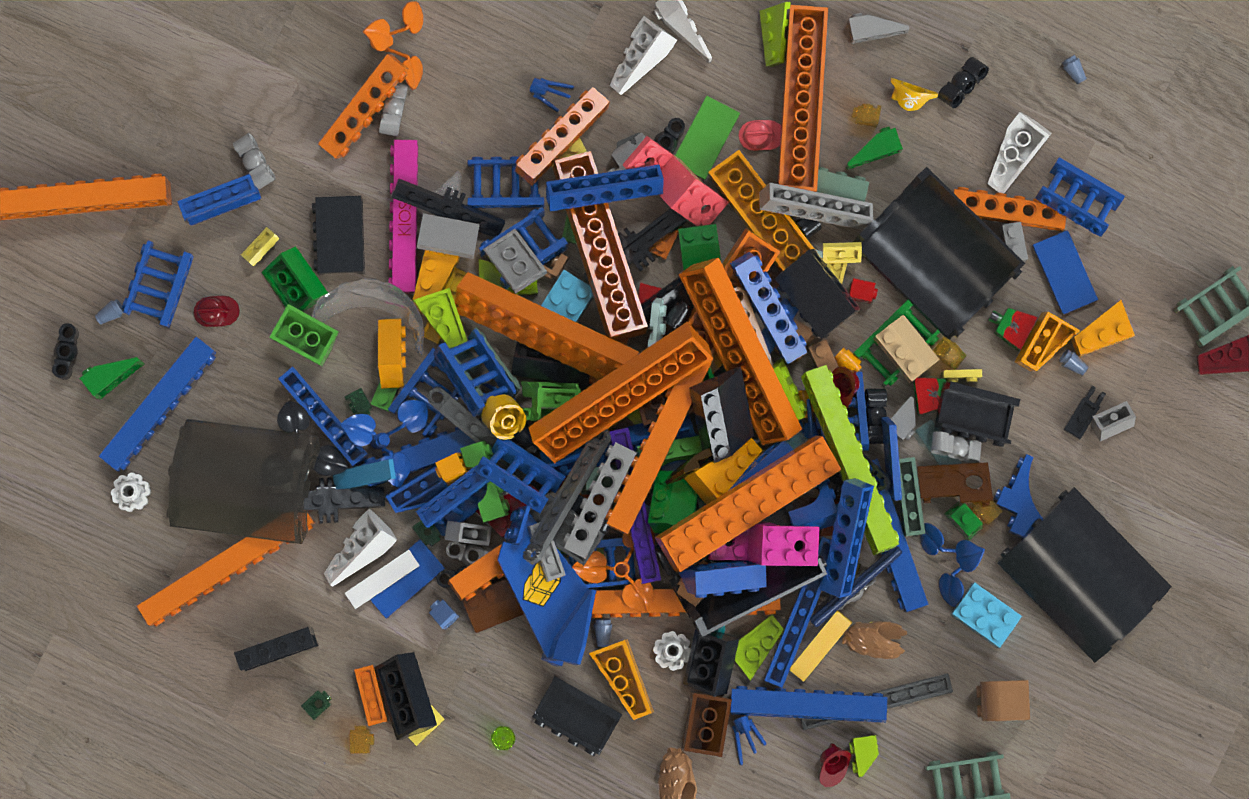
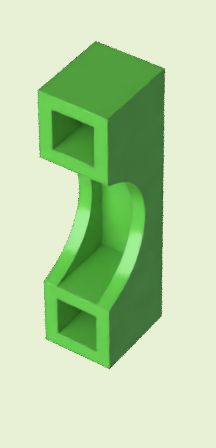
M699 436L674 440L662 466L677 460H689L700 453L702 448ZM637 446L635 451L637 452V457H639L642 452V450L639 449L640 446Z
M486 441L460 448L466 467H475L483 456L490 460L493 454L490 444H487ZM490 481L487 483V491L484 498L478 503L483 522L508 516V511L510 510L507 499L504 500L502 494L504 490Z

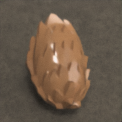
M856 622L844 632L842 644H847L850 651H855L861 655H867L872 658L894 659L903 654L905 650L899 647V643L893 642L890 639H901V636L907 635V631L902 629V626L891 622Z
M668 748L667 753L662 757L663 760L660 765L658 780L660 799H696L697 787L692 769V760L681 748Z

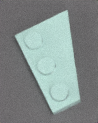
M656 298L652 303L650 329L653 330V333L650 334L648 339V347L662 339L666 332V324H663V317L666 316L667 307L664 305V299Z

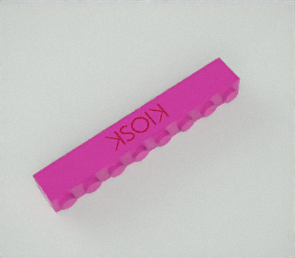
M394 140V145H391L390 148L391 157H394V164H390V175H394V183H390V194H392L398 179L418 186V141ZM393 198V202H390V213H393V221L389 223V230L393 232V240H389V251H393V258H389V270H392V277H389V289H392L393 294H414L417 278V207Z

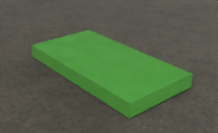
M706 96L675 156L681 159L697 177L706 180L708 172L712 169L740 112Z

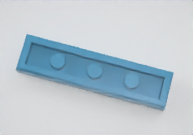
M393 459L349 468L340 474L333 475L336 489H351L396 479Z

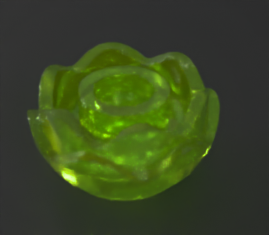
M505 726L497 727L491 735L493 746L498 750L505 751L510 749L515 743L513 730Z

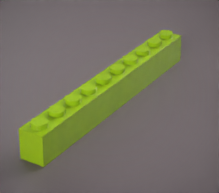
M827 365L805 372L801 376L802 382L829 448L842 469L839 473L843 482L856 478L874 486L864 531L872 554L876 555L895 548L899 545V535L892 527L891 516L885 510L882 495L878 493L876 479L871 476L869 462L862 454V445L856 439L854 425L849 422L847 408L845 405H842L840 400L841 394L833 383L831 370H828Z

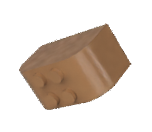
M1028 680L980 682V686H976L977 698H981V705H977V715L982 718V721L1030 720Z

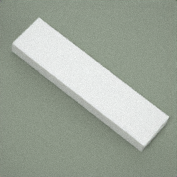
M407 550L345 592L354 608L357 609L420 565L410 550Z

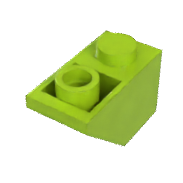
M876 735L851 738L852 742L849 743V749L855 758V762H852L853 774L857 773V777H863L879 755Z

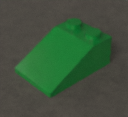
M716 224L678 229L683 271L693 264L719 258L721 261Z
M138 357L94 366L93 368L89 367L82 372L83 376L79 379L94 397L101 400L144 366L145 363Z

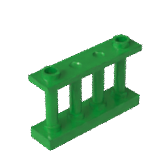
M909 300L853 353L858 359L860 357L866 358L886 379L882 384L883 387L887 384L891 387L899 379L896 375L900 371L897 369L891 374L871 354L872 351L869 348L874 343L878 346L874 340L876 335L904 315L927 339L925 342L931 347L939 340L937 335L940 331L937 330L932 334L912 314L910 308L913 304Z

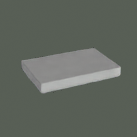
M423 213L417 248L473 259L480 224Z
M513 229L483 249L515 294L547 274L545 267L516 229Z

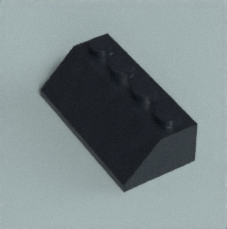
M517 341L513 356L512 375L558 383H577L579 386L587 387L588 374L580 372Z
M414 652L397 654L374 667L396 740L425 732L437 726Z

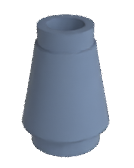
M1075 55L1062 62L1063 69L1076 84L1087 79L1080 59L1076 58Z
M117 299L111 300L95 315L98 323L102 325L121 317L124 312L122 304Z
M1067 349L1059 359V362L1062 363L1061 366L1081 376L1088 369V366L1073 350Z
M597 618L593 624L597 646L607 647L609 646L613 624L611 619Z

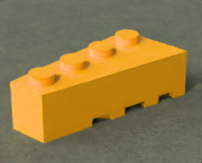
M425 250L413 300L444 290L461 257ZM412 301L411 312L423 315Z
M751 437L732 456L717 463L708 460L684 479L707 505L729 491L763 450Z
M628 639L589 653L633 720L654 713Z

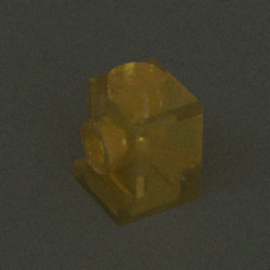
M870 104L854 106L852 118H855L854 124L877 128L881 106L878 105L877 108H873V105Z

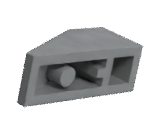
M862 13L853 14L848 19L852 44L907 34L909 31L908 25L871 15H863Z

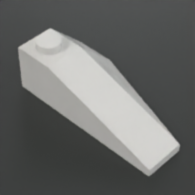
M658 0L655 3V10H653L657 19H662L668 28L707 63H710L712 56L702 37L696 34L695 23L691 18H687L688 13L682 0Z
M643 16L632 32L631 38L633 40L631 45L625 49V59L623 63L618 65L610 84L621 95L665 58L677 41L668 32L645 16Z
M1019 112L1007 128L988 185L999 193H1005L1052 133L1037 121Z
M368 509L352 527L355 530L349 539L346 537L344 540L345 546L341 553H337L326 569L324 575L332 587L383 555L397 541L392 530L371 509Z

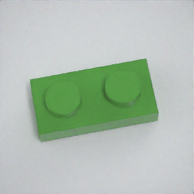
M379 382L371 405L389 412L388 408L393 403L398 388L381 389Z

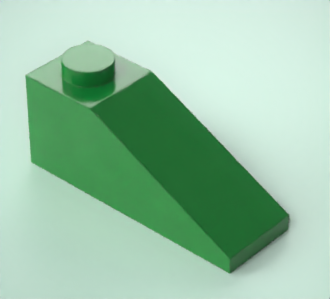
M890 127L880 129V133H877L847 163V170L901 153L903 148L896 128L890 129Z

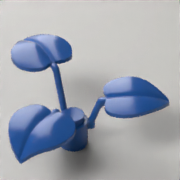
M408 400L403 402L397 410V417L403 424L387 433L376 434L373 431L376 426L375 420L367 414L353 415L340 424V427L353 444L365 446L370 443L374 449H381L382 452L389 454V456H383L380 461L393 459L396 479L387 481L397 488L401 487L408 477L411 465L409 459L404 454L396 453L393 455L390 450L386 449L390 443L389 436L405 426L411 433L420 431L428 419V409L424 401Z
M924 523L925 534L920 535L922 548L927 554L936 555L940 550L941 552H953L957 555L956 560L960 567L953 571L951 576L948 573L942 574L939 580V590L943 599L950 606L956 607L963 598L964 587L961 580L955 577V575L961 570L964 572L975 570L983 557L985 549L968 540L959 541L956 549L943 548L941 546L944 544V537L941 531L930 523Z

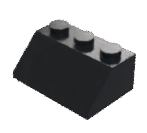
M695 629L683 684L713 697L727 694L739 639L715 631L702 637L697 629Z

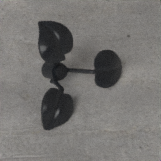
M292 401L286 402L278 413L277 423L279 428L286 433L295 431V448L291 453L290 459L286 461L280 454H273L265 460L261 469L262 486H282L289 483L293 478L294 469L302 468L304 463H308L311 460H315L312 465L313 470L320 475L332 476L347 470V464L342 453L331 445L320 447L317 450L316 456L306 458L304 451L298 449V430H306L309 427V414L300 404Z

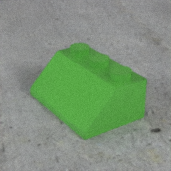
M288 304L270 338L312 362L323 366L333 348L339 331Z

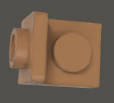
M562 253L560 257L556 256L551 264L552 270L544 266L547 270V274L544 276L551 280L553 277L558 279L568 261V257Z

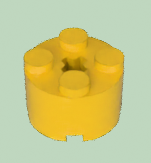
M502 394L490 396L487 399L481 417L482 422L493 435L499 439L507 440L515 437L514 434L518 431L520 433L526 424V415L521 406L511 396Z

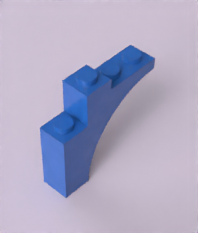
M1027 454L1023 458L1020 457L1016 464L1018 471L1016 475L1012 474L1008 483L1011 487L1007 488L1004 486L1001 490L997 489L993 498L996 500L994 505L1015 514L1008 521L1007 526L1010 527L1008 532L1021 538L1033 528L1031 525L1038 518L1042 519L1032 501L1029 489V472L1034 457Z

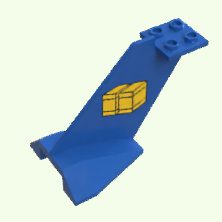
M530 506L518 507L511 513V526L505 533L504 539L506 542H502L497 561L543 651L541 659L556 667L562 666L563 662L580 665L587 643L596 590H589L558 549L557 551L566 575L549 582L545 580L540 562L530 564L523 558V552L526 551L524 549H527L531 539L528 526L537 522L529 513Z

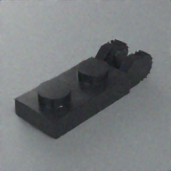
M1093 385L1085 397L1081 399L1063 429L1079 440L1092 421V416L1096 415L1100 408L1099 405L1106 393L1101 392L1095 403L1090 401L1089 399L1096 389Z

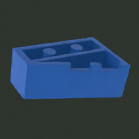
M435 465L402 484L401 487L385 494L395 513L422 507L448 487L443 478H439Z

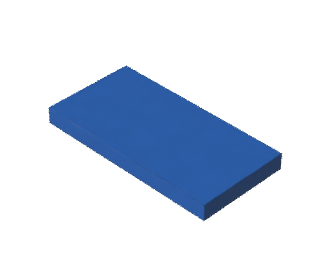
M1068 230L1032 245L1062 315L1098 300Z
M881 417L885 470L892 481L891 487L888 490L891 497L897 501L902 499L897 426L889 417Z
M421 539L408 549L420 566L370 599L386 619L432 581L439 572L445 569Z

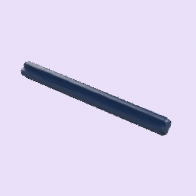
M896 546L888 550L854 580L851 595L842 598L835 596L810 618L811 623L815 627L820 626L902 554L901 549Z

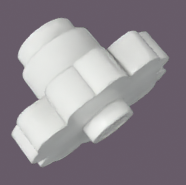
M129 473L128 476L120 475L114 481L115 488L111 491L112 500L114 503L119 504L121 510L132 512L135 508L141 510L148 504L147 496L151 494L150 485L148 482L143 481L141 475ZM130 489H134L132 496L128 494Z
M674 631L664 633L662 640L655 641L653 652L657 654L655 661L662 668L669 666V669L672 671L682 669L684 662H688L691 649L688 646L690 641L684 634L677 636ZM674 647L676 654L671 655L669 649Z

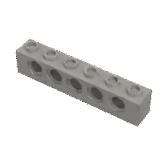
M769 183L759 192L760 210L861 230L873 221V203Z
M616 442L614 446H609L606 452L608 459L605 464L601 463L597 471L600 475L597 481H592L588 489L591 492L588 499L584 498L581 503L580 509L583 510L580 516H575L571 524L574 528L571 534L567 533L563 540V544H565L564 549L584 559L587 558L637 452ZM613 460L621 461V468L613 470L610 467ZM605 477H610L613 480V484L609 488L602 486V480ZM596 495L604 497L602 505L594 504L593 499ZM589 512L596 515V519L592 523L585 521V515ZM579 530L587 532V538L583 541L576 538V533Z

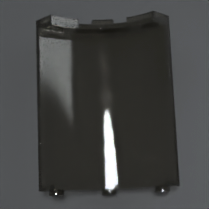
M187 419L184 426L180 427L173 462L168 470L170 482L166 515L169 518L170 527L302 544L308 533L307 509H304V498H308L311 481L307 480L309 470L314 469L320 453L319 436Z

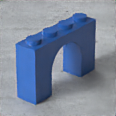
M829 478L815 486L820 493L812 504L788 512L792 526H818L819 530L833 526L837 516L838 504L834 502L836 496L833 488L829 489L828 487L830 484Z

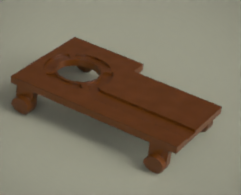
M988 462L917 466L920 497L923 498L924 504L931 503V498L959 496L960 503L981 502L982 507L990 506V501H993ZM969 476L980 477L983 482L982 486L977 489L968 487L966 479Z

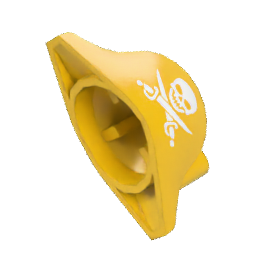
M891 78L890 80L895 87L891 98L898 101L900 107L907 111L918 110L928 100L938 97L937 92L898 79Z

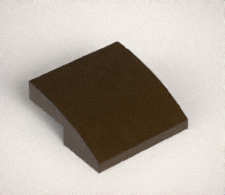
M710 448L701 451L676 468L666 479V485L680 481L699 469V464L712 456Z

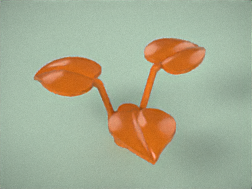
M417 1L408 2L402 10V19L406 25L404 28L390 32L388 22L384 19H378L363 30V33L369 38L373 49L391 52L406 59L403 61V64L409 69L406 72L408 75L405 80L412 90L417 88L422 78L423 66L417 56L410 58L409 55L389 47L393 45V37L391 35L408 29L412 34H416L421 30L423 12Z
M650 527L653 543L655 544V534ZM630 532L628 535L623 534V544L631 549L625 560L617 562L614 567L606 566V557L598 551L592 553L585 565L577 561L572 566L580 578L590 583L604 581L607 577L606 570L614 571L617 577H625L631 584L626 585L622 591L624 603L632 609L645 613L651 610L654 602L652 584H641L640 578L634 582L628 575L630 566L627 562L634 551Z

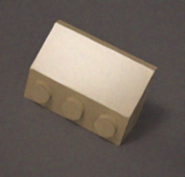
M904 315L874 337L876 343L909 384L940 360Z

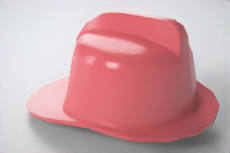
M753 120L745 123L739 130L740 143L748 150H772L780 146L781 125L775 121Z

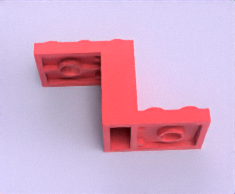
M648 136L645 137L622 164L626 169L660 165L664 182L663 194H659V196L671 209L696 226L710 225L729 203L723 196L704 184L681 159Z

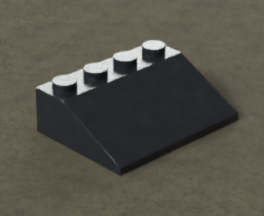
M740 366L689 388L702 451L710 448L712 456L708 458L710 461L717 463L732 456L754 436Z

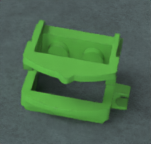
M521 381L523 396L532 397V407L521 408L526 415V420L538 421L543 416L554 411L555 408L560 407L581 393V389H579L577 383ZM542 386H555V387H561V389H556V388H542Z

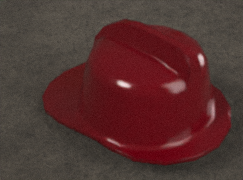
M209 296L200 299L196 303L193 313L195 320L200 325L219 327L234 323L239 317L240 309L238 303L229 296Z
M841 366L835 368L832 372L833 383L840 391L842 405L848 408L853 395L860 387V381L856 371Z
M831 743L829 748L822 752L820 755L822 767L819 781L824 787L835 786L844 779L852 757L849 751L842 750Z

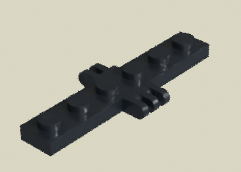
M398 179L392 192L391 198L435 214L434 216L480 224L478 232L493 238L501 233L505 225V220L462 204L466 194L461 193L460 198H457L459 191L454 190L453 195H449L452 189L450 187H447L444 196Z
M670 208L637 234L634 231L630 233L627 227L623 229L627 234L626 237L619 232L618 236L621 239L620 242L628 266L634 263L641 272L643 267L639 264L640 262H643L646 267L649 266V263L646 261L647 257H649L651 262H654L655 258L649 250L685 224L687 221L684 217ZM584 273V274H583L584 277H585V278L587 279V281L589 282L588 277H587V274Z
M327 477V485H324V478H319V485L316 486V491L269 493V514L317 511L319 524L323 523V516H326V523H331L330 515H333L334 523H338V510L385 507L384 487L336 489V485H332L331 477Z

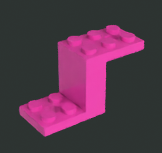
M760 521L733 538L731 545L726 546L724 544L708 554V559L748 560L759 565L818 566L819 527L779 526L770 522ZM800 540L803 543V548L800 551H796L794 545Z

